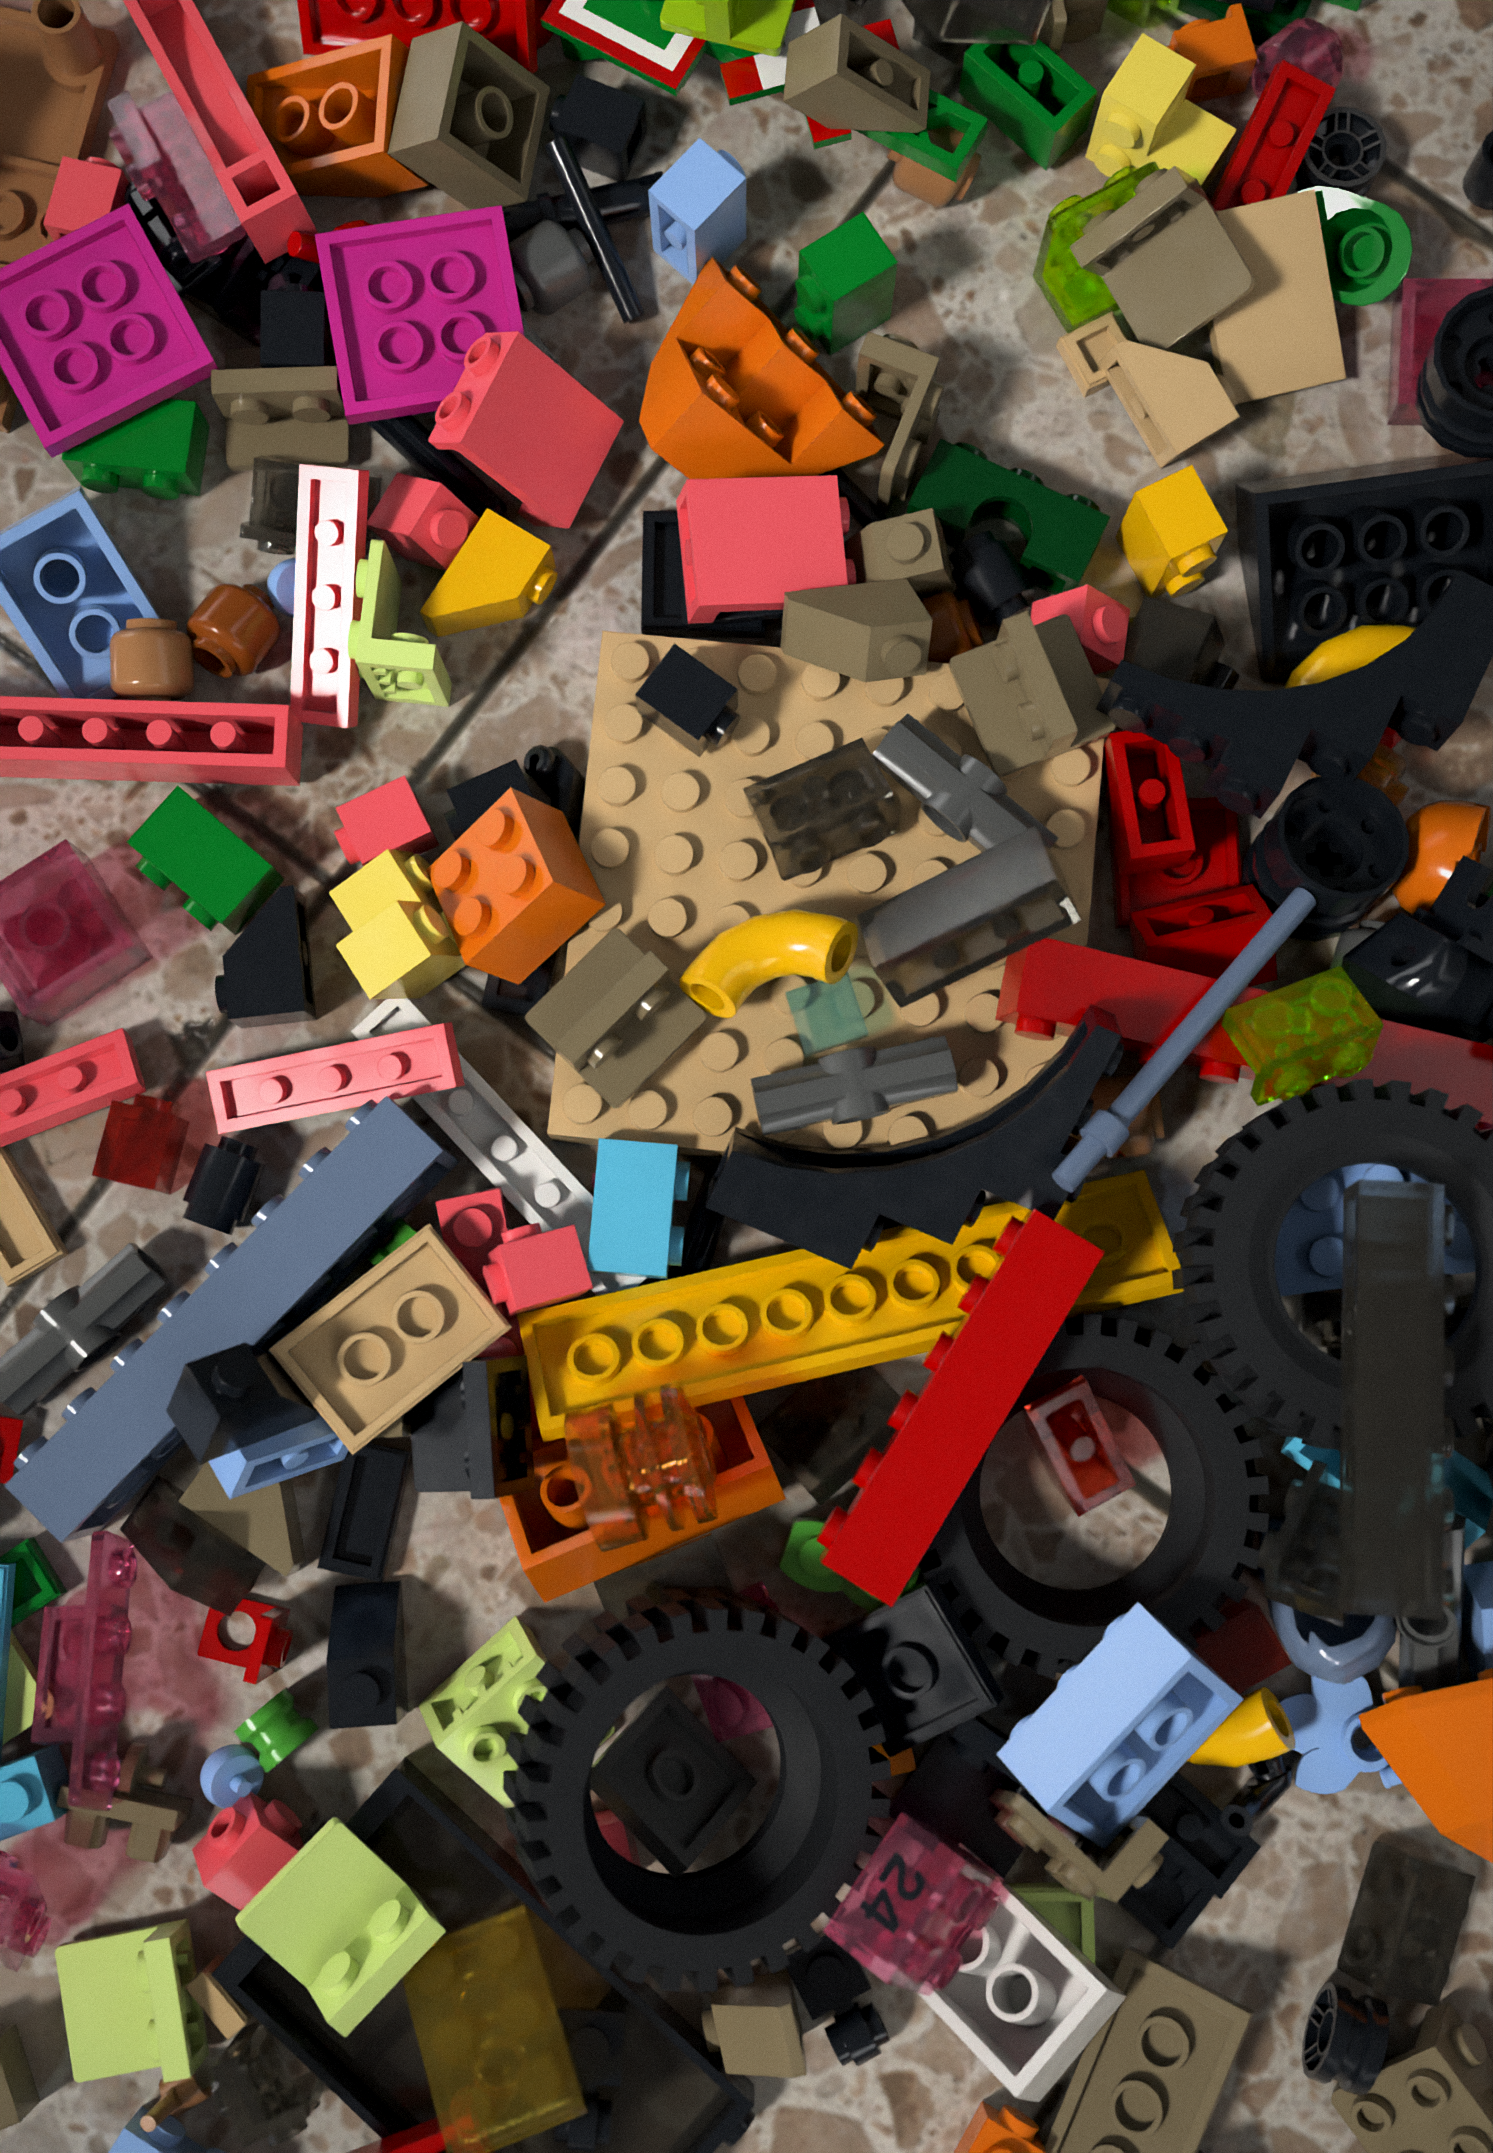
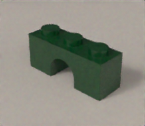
M941 438L908 503L906 513L909 514L933 508L945 532L947 546L954 549L965 541L970 530L981 521L1002 519L1012 523L1023 535L1026 546L1019 564L1032 585L1053 595L1078 588L1111 517L1100 512V508L1095 502L1082 495L1068 494L1065 496L1045 487L1043 481L1030 471L1021 468L1008 470L989 461L983 451L971 444L964 442L952 444Z

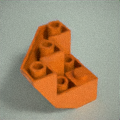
M713 256L703 266L650 365L639 422L651 450L689 479L817 476L876 454L884 446V443L872 424L878 417L875 411L857 393L851 390L847 394L817 362L816 358L820 352L815 345L795 327L790 331L758 297L763 291L762 288L743 268L736 264L729 271Z
M1493 1668L1478 1673V1681L1425 1693H1423L1421 1686H1410L1382 1694L1384 1705L1358 1715L1362 1729L1439 1833L1493 1863Z

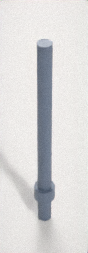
M1299 887L1292 891L1106 1111L1097 1110L1080 1130L1081 1141L1052 1173V1178L1061 1188L1068 1192H1074L1103 1156L1112 1157L1129 1137L1128 1126L1314 908L1316 900L1311 893Z

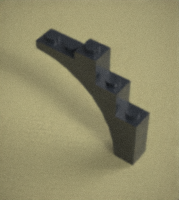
M1459 571L1437 599L1422 624L1406 640L1369 664L1320 683L1272 691L1224 690L1169 679L1121 660L1096 710L1108 715L1111 721L1123 730L1133 733L1141 732L1167 745L1174 755L1185 761L1201 762L1211 767L1212 769L1202 790L1216 796L1217 800L1231 811L1241 814L1250 813L1261 819L1281 793L1296 759L1307 763L1308 767L1321 777L1332 780L1338 779L1350 785L1372 759L1386 727L1395 730L1403 740L1411 744L1427 746L1435 751L1442 747L1462 724L1493 657V586Z
M1090 1004L1064 1046L1026 1085L986 1113L938 1135L888 1147L828 1149L784 1143L735 1127L710 1180L706 1208L849 1269H852L861 1249L868 1252L874 1249L882 1233L886 1217L953 1245L962 1225L971 1228L975 1224L983 1208L986 1191L1029 1210L1036 1209L1052 1220H1055L1065 1201L1073 1203L1077 1199L1087 1178L1086 1176L1074 1192H1068L1054 1181L1052 1173L1079 1143V1139L1070 1136V1133L1079 1136L1080 1130L1089 1121L1094 1106V1100L1089 1097L1100 1076L1109 1078L1121 1060L1125 1042L1120 1040L1122 1034L1116 1016L1111 1012Z

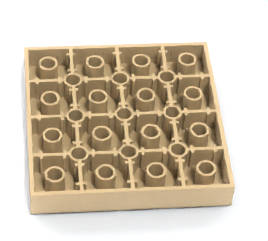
M602 631L579 847L606 905L568 939L565 975L613 928H619L645 954L649 951L654 953L669 968L671 980L680 989L679 979L689 964L720 933L756 915L795 909L840 917L855 923L858 928V943L853 961L847 973L835 984H828L812 977L801 975L778 977L758 986L745 999L732 1018H722L704 1011L706 1022L620 1108L611 1107L556 1052L547 1130L549 1137L556 1142L597 1146L599 1138L678 1145L679 1154L721 1158L735 1127L763 1136L751 1086L752 1078L818 1064V1059L849 1049L874 1046L876 1051L900 1046L904 1043H914L930 1037L946 1036L956 1070L958 1086L956 1093L890 1107V1112L858 1122L832 1125V1121L798 1130L765 1135V1137L784 1143L828 1149L888 1147L938 1135L986 1113L1022 1088L1064 1046L1069 1037L1055 1034L1052 1041L1029 1039L1014 1033L1015 1024L995 1020L1010 943L1028 934L1087 947L1104 738L1000 777L1007 788L1008 793L1006 795L1058 837L1057 842L1041 862L1020 884L968 840L964 843L959 842L938 828L922 810V802L871 760L873 752L885 735L899 720L909 713L930 732L938 736L942 742L960 757L965 754L970 755L991 769L948 663L927 662L926 675L863 682L785 655L780 647ZM674 643L738 689V708L735 712L741 715L737 726L720 747L710 743L701 757L695 755L638 713L636 692ZM1096 678L1103 694L1109 684V679Z

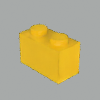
M1190 465L1136 491L1115 538L1150 601L1166 592L1169 593L1171 598H1176L1199 586L1205 580L1203 574L1207 567L1217 559L1215 553L1228 530L1193 465Z

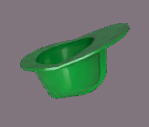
M1315 186L1299 191L1315 189L1333 300L1344 304L1367 306L1383 301L1399 288L1409 271L1413 254L1411 230L1400 213L1386 204L1340 188Z

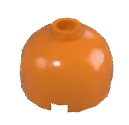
M1440 800L1423 805L1410 815L1405 823L1409 833V859L1399 879L1392 886L1393 894L1402 908L1412 915L1419 907L1429 912L1463 855L1480 863L1481 852L1486 853L1491 821L1490 806L1463 800Z

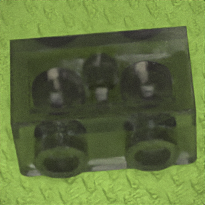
M863 738L743 788L747 804L771 849L776 870L783 881L801 874L817 871L826 863L861 848L873 847L900 830L893 792Z

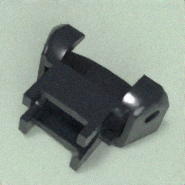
M1463 855L1429 912L1420 907L1411 917L1398 912L1343 956L1341 973L1348 989L1365 1007L1388 1021L1479 1043H1485L1490 1038L1493 1039V894L1489 897L1480 892L1492 870Z

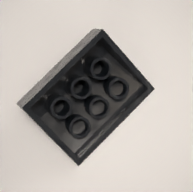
M1454 453L1235 484L1238 547L1259 674L1263 682L1288 679L1291 673L1320 643L1361 625H1404L1418 628L1437 599L1459 571L1493 586V458H1471Z

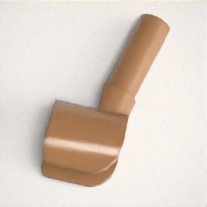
M195 2073L191 2078L164 2083L163 2079L159 2081L161 2098L141 2118L140 2126L144 2131L152 2132L170 2114L175 2117L184 2114L212 2096L211 2086L209 2085L203 2089L198 2083Z

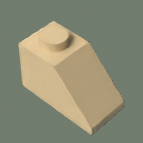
M1122 340L1115 344L1098 362L1160 469L1219 434L1240 417L1235 409L1236 398L1230 384L1223 376L1215 375L1210 364L1206 361Z

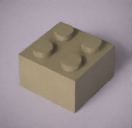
M463 21L412 38L387 154L470 210L499 205L506 207L527 201L550 87Z

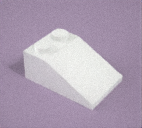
M962 1843L955 1848L927 1881L922 1893L916 1899L911 1900L897 1917L899 1927L893 1934L887 1929L873 1945L1018 2099L1039 2103L1127 1997L1070 1940Z

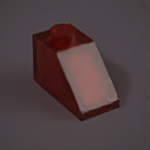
M1083 1375L1023 1407L1027 1433L1051 1482L1078 1517L1136 1485L1093 1392Z

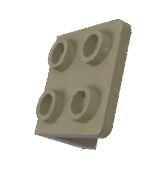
M1176 166L1170 170L1163 168L1148 175L1136 186L1134 190L1135 197L1116 211L1109 209L1092 218L1082 230L1084 236L1069 246L1082 269L1102 277L1140 344L1165 351H1170L1246 296L1255 285L1253 273L1198 180Z
M868 331L859 352L855 393L863 398L875 412L900 421L881 469L876 506L882 512L888 514L894 497L905 501L918 467L915 463L921 444L928 445L940 413V410L937 408L945 385L935 382L939 357L918 350V347L911 340L897 334L880 336Z
M997 1788L989 1798L1000 1810L994 1821L1022 1847L1025 1848L1028 1845L1036 1852L1042 1849L1051 1857L1044 1868L1074 1895L1079 1893L1088 1901L1097 1895L1117 1903L1132 1884L1136 1888H1140L1148 1882L1163 1862L1164 1856L1158 1851L1169 1837L1149 1818L1136 1815L1105 1849L1092 1841L1085 1851L1082 1852L1020 1794Z
M1449 2001L1426 2010L1415 2048L1384 2062L1374 2086L1366 2095L1358 2096L1346 2092L1339 2086V2083L1334 2087L1331 2096L1332 2105L1367 2153H1493V2060L1488 2055L1486 2045L1478 2030L1469 2022H1464Z

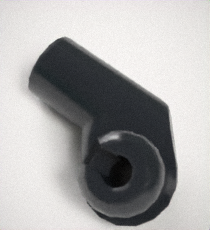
M1283 1754L1275 1758L1248 1764L1254 1777L1243 1785L1221 1812V1823L1231 1835L1236 1837L1249 1835L1291 1786L1292 1768L1285 1766Z

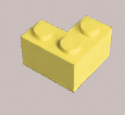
M1142 33L1103 92L1085 157L1094 162L1097 169L1105 176L1115 180L1122 179L1134 187L1153 172L1163 168L1170 170L1176 166L1196 178L1205 192L1225 162L1237 129L1185 99L1196 64Z
M386 849L329 892L353 931L338 942L336 947L369 999L422 998L466 966L426 872L430 864L419 854Z

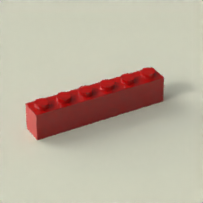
M1036 1209L1028 1212L1022 1221L1013 1215L1010 1217L991 1249L1001 1255L988 1278L979 1273L974 1276L957 1305V1308L966 1313L965 1317L953 1336L942 1331L927 1353L922 1366L931 1371L930 1375L918 1394L909 1389L904 1392L887 1421V1424L895 1428L896 1431L884 1451L881 1453L873 1447L869 1450L852 1478L851 1482L861 1489L846 1512L836 1506L816 1538V1542L825 1547L819 1557L823 1565L890 1607H893L1105 1253V1251Z

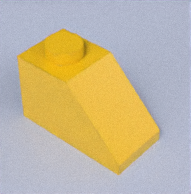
M487 508L420 610L428 631L438 637L524 618L533 602L540 605L546 600L557 580L558 573L554 571L556 565L551 546Z

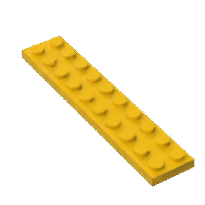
M1145 1170L1085 1183L1079 1196L1073 1203L1067 1201L1063 1203L1054 1221L1105 1251L1065 1320L1078 1317L1080 1314H1092L1184 1291V1288L1173 1290L1172 1271L1181 1268L1176 1252H1172L1173 1244ZM1011 1201L984 1206L971 1228L962 1225L953 1245L907 1225L882 1230L878 1242L871 1252L861 1249L852 1269L807 1250L798 1249L517 1314L524 1353L527 1355L528 1373L543 1442L929 1352L942 1331L953 1336L965 1317L966 1313L957 1308V1305L974 1276L979 1273L988 1278L1001 1255L991 1249L1010 1217L1013 1215L1022 1221L1031 1210Z

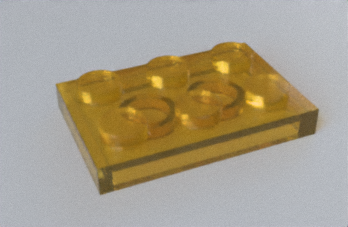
M525 1905L440 1937L402 1977L447 2153H489L588 2113L531 1918Z

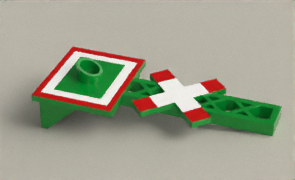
M552 0L540 19L542 27L560 36L564 56L575 62L603 58L674 96L678 95L703 55L707 54L723 62V64H719L720 73L730 106L780 92L784 94L788 43L820 26L813 0H796L783 43L784 47H782L780 55L773 57L663 30L660 25V14L665 0ZM891 19L862 26L899 50ZM929 89L927 125L925 130L918 133L855 131L957 183L987 133L988 118ZM804 114L814 149L852 140L851 130L828 129ZM950 126L962 132L964 136L952 154L932 144L927 131Z

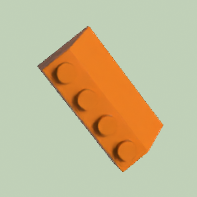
M743 1396L548 1442H543L542 1437L532 1440L535 1489L499 1498L523 1572L544 1603L786 1499Z

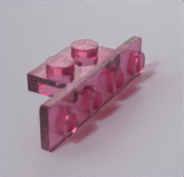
M128 90L106 102L118 125L116 128L108 131L126 163L125 168L132 182L145 202L156 197L192 263H197L208 256L222 253L232 243L246 235V230L216 177L201 144L172 91L139 108Z
M94 1531L92 1534L86 1604L44 1607L31 1742L40 1745L73 1744L68 1805L92 1811H109L111 1809L113 1792L117 1789L120 1781L121 1766L116 1750L118 1726L125 1715L127 1703L122 1679L124 1656L129 1651L132 1642V1626L128 1618L130 1588L134 1585L138 1573V1563L133 1551L132 1541L109 1531Z

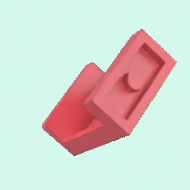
M519 331L485 333L467 351L464 358L465 369L454 391L447 395L440 403L435 414L436 425L429 436L428 442L439 450H455L461 453L522 501L517 513L532 525L570 528L624 420Z
M837 475L686 480L676 500L688 624L713 623L720 612L783 610L785 592L856 584L855 565L851 558H845L843 538L849 531V504L846 497H839Z

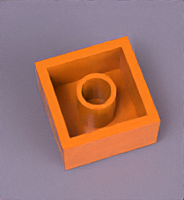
M511 787L426 869L465 965L518 985L606 905L564 813Z

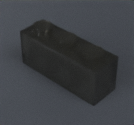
M1037 826L857 915L872 969L900 1009L1081 921L1062 869Z

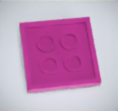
M129 203L0 268V366L43 447L51 458L210 377L211 370H219Z
M502 205L315 234L344 411L349 425L437 411L443 399L454 391L465 369V355L477 339L485 333L519 331L525 336Z

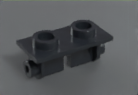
M135 179L127 185L124 197L125 205L129 203L181 298L196 285L202 283L224 262L176 186L164 194L153 182L143 179Z

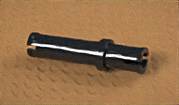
M662 171L631 180H622L590 188L606 225L625 222L647 215L650 216L648 190L663 175ZM549 192L536 194V200L502 208L508 242L545 219L556 221L567 231L572 227L582 231L566 194L550 197Z

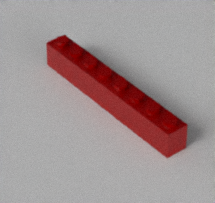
M1028 934L1009 944L995 1020L1015 1024L1014 1033L1021 1037L1052 1041L1055 1034L1069 1037L1090 1004H1093L1115 1014L1122 1034L1120 1040L1125 1042L1124 1050L1138 1053V1063L1145 1065L1218 979ZM1248 986L1182 1063L1200 1068L1199 1077L1218 1083L1237 1084L1239 1077L1260 1082V1092L1284 1098H1292L1299 1095V1091L1307 1093L1316 1087L1335 1083L1336 1088L1341 1087L1356 1079H1373L1374 1087H1379L1391 1080L1411 1082L1410 1094L1416 1095L1429 1088L1449 1094L1444 1108L1452 1110L1464 1104H1469L1483 1113L1475 1128L1478 1130L1493 1129V1046Z

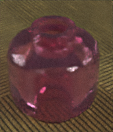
M1311 18L1296 19L1256 50L1258 59L1253 69L1251 82L1254 93L1259 100L1274 66L1281 60H1285L1336 88L1344 74L1342 42L1333 29L1326 27L1323 23Z

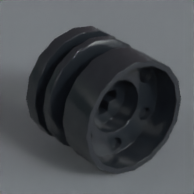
M1493 286L1466 295L1446 313L1416 380L1415 406L1423 428L1441 447L1461 456L1471 458H1493Z
M1321 776L1311 778L1289 793L1274 813L1272 819L1265 824L1262 831L1253 840L1243 859L1242 883L1243 886L1254 885L1272 914L1275 913L1295 888L1299 887L1307 890L1315 898L1316 905L1289 937L1314 942L1339 937L1344 931L1358 923L1364 914L1373 907L1374 903L1399 879L1409 859V833L1400 810L1378 788L1360 778H1355L1350 785L1338 779L1332 780Z

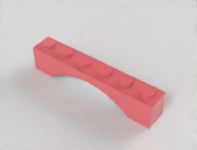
M123 0L190 123L240 222L264 263L267 264L288 252L287 242L293 231L315 236L318 231L193 0Z

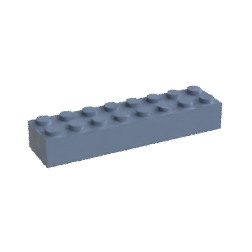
M387 1095L379 1104L372 1099L362 1105L345 1125V1128L350 1133L332 1152L327 1147L316 1152L298 1173L303 1181L285 1199L280 1194L276 1195L256 1213L251 1221L256 1229L239 1246L234 1242L229 1243L208 1262L204 1271L209 1277L192 1294L187 1290L182 1291L161 1310L157 1319L162 1325L144 1343L139 1338L132 1341L113 1359L109 1367L115 1373L97 1391L92 1387L87 1388L65 1408L62 1417L67 1422L49 1440L45 1436L39 1437L16 1458L14 1465L19 1471L4 1486L60 1543L98 1534L186 1444L166 1412L186 1363L245 1342L272 1355L269 1349L306 1321L369 1256L373 1249L392 1232L391 1227L399 1217L404 1220L460 1162L406 1109Z

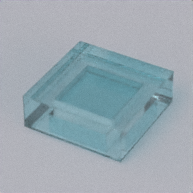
M848 972L835 984L818 981L785 992V998L805 1057L868 1037V1031Z

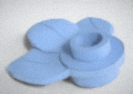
M1311 1676L1312 1693L1302 1692L1285 1697L1279 1701L1294 1733L1296 1743L1293 1750L1303 1754L1295 1772V1785L1297 1787L1318 1794L1337 1793L1344 1790L1359 1772H1376L1389 1765L1373 1743L1362 1749L1357 1748L1354 1744V1733L1361 1727L1358 1715L1377 1708L1373 1705L1369 1684L1363 1676L1347 1684L1331 1683Z

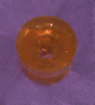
M678 1381L661 1385L660 1396L664 1415L662 1418H659L655 1405L647 1391L634 1393L633 1413L635 1425L628 1428L625 1427L613 1403L609 1401L565 1414L566 1445L578 1496L592 1535L602 1552L649 1540L650 1517L648 1507L658 1505L664 1520L672 1532L685 1529L682 1497H687L698 1524L718 1519L716 1502L717 1472L710 1443L700 1416L689 1403L686 1393Z

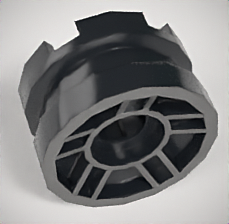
M1339 106L1326 110L1295 174L1297 182L1296 191L1299 192L1315 186L1340 188L1365 197L1386 159L1387 142L1379 124L1369 114L1357 108ZM1333 155L1341 157L1340 164L1342 166L1335 165L1330 161Z
M1333 1982L1324 1984L1312 2004L1304 2032L1302 2066L1307 2078L1323 2084L1329 2083L1333 2079L1338 2081L1339 2086L1346 2092L1358 2096L1366 2095L1376 2082L1386 2054L1389 2037V2012L1387 2004L1382 1999L1368 1994L1361 1995L1358 1998L1352 1997L1351 1991L1347 1987Z

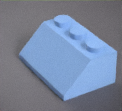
M1137 1602L1128 1613L1120 1615L1111 1622L1104 1633L1103 1640L1080 1664L1072 1666L1062 1675L1058 1681L1057 1689L1039 1709L1016 1724L1011 1732L1010 1740L996 1755L1047 1813L1105 1849L1244 1699L1163 1622Z

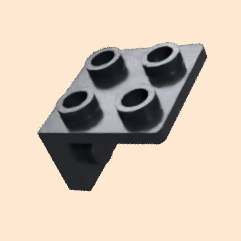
M527 1355L475 1357L471 1361L462 1362L463 1367L410 1409L414 1487L417 1492L470 1491L471 1499H497L535 1489Z
M979 1715L938 1734L917 1763L916 1770L911 1772L891 1801L889 1816L944 1857L948 1858L955 1848L962 1843L1002 1880L1012 1868L1024 1847L1011 1838L994 1821L1000 1810L989 1800L991 1795L997 1788L1015 1792L1024 1797L1044 1817L1048 1813L996 1755L1010 1740V1737Z

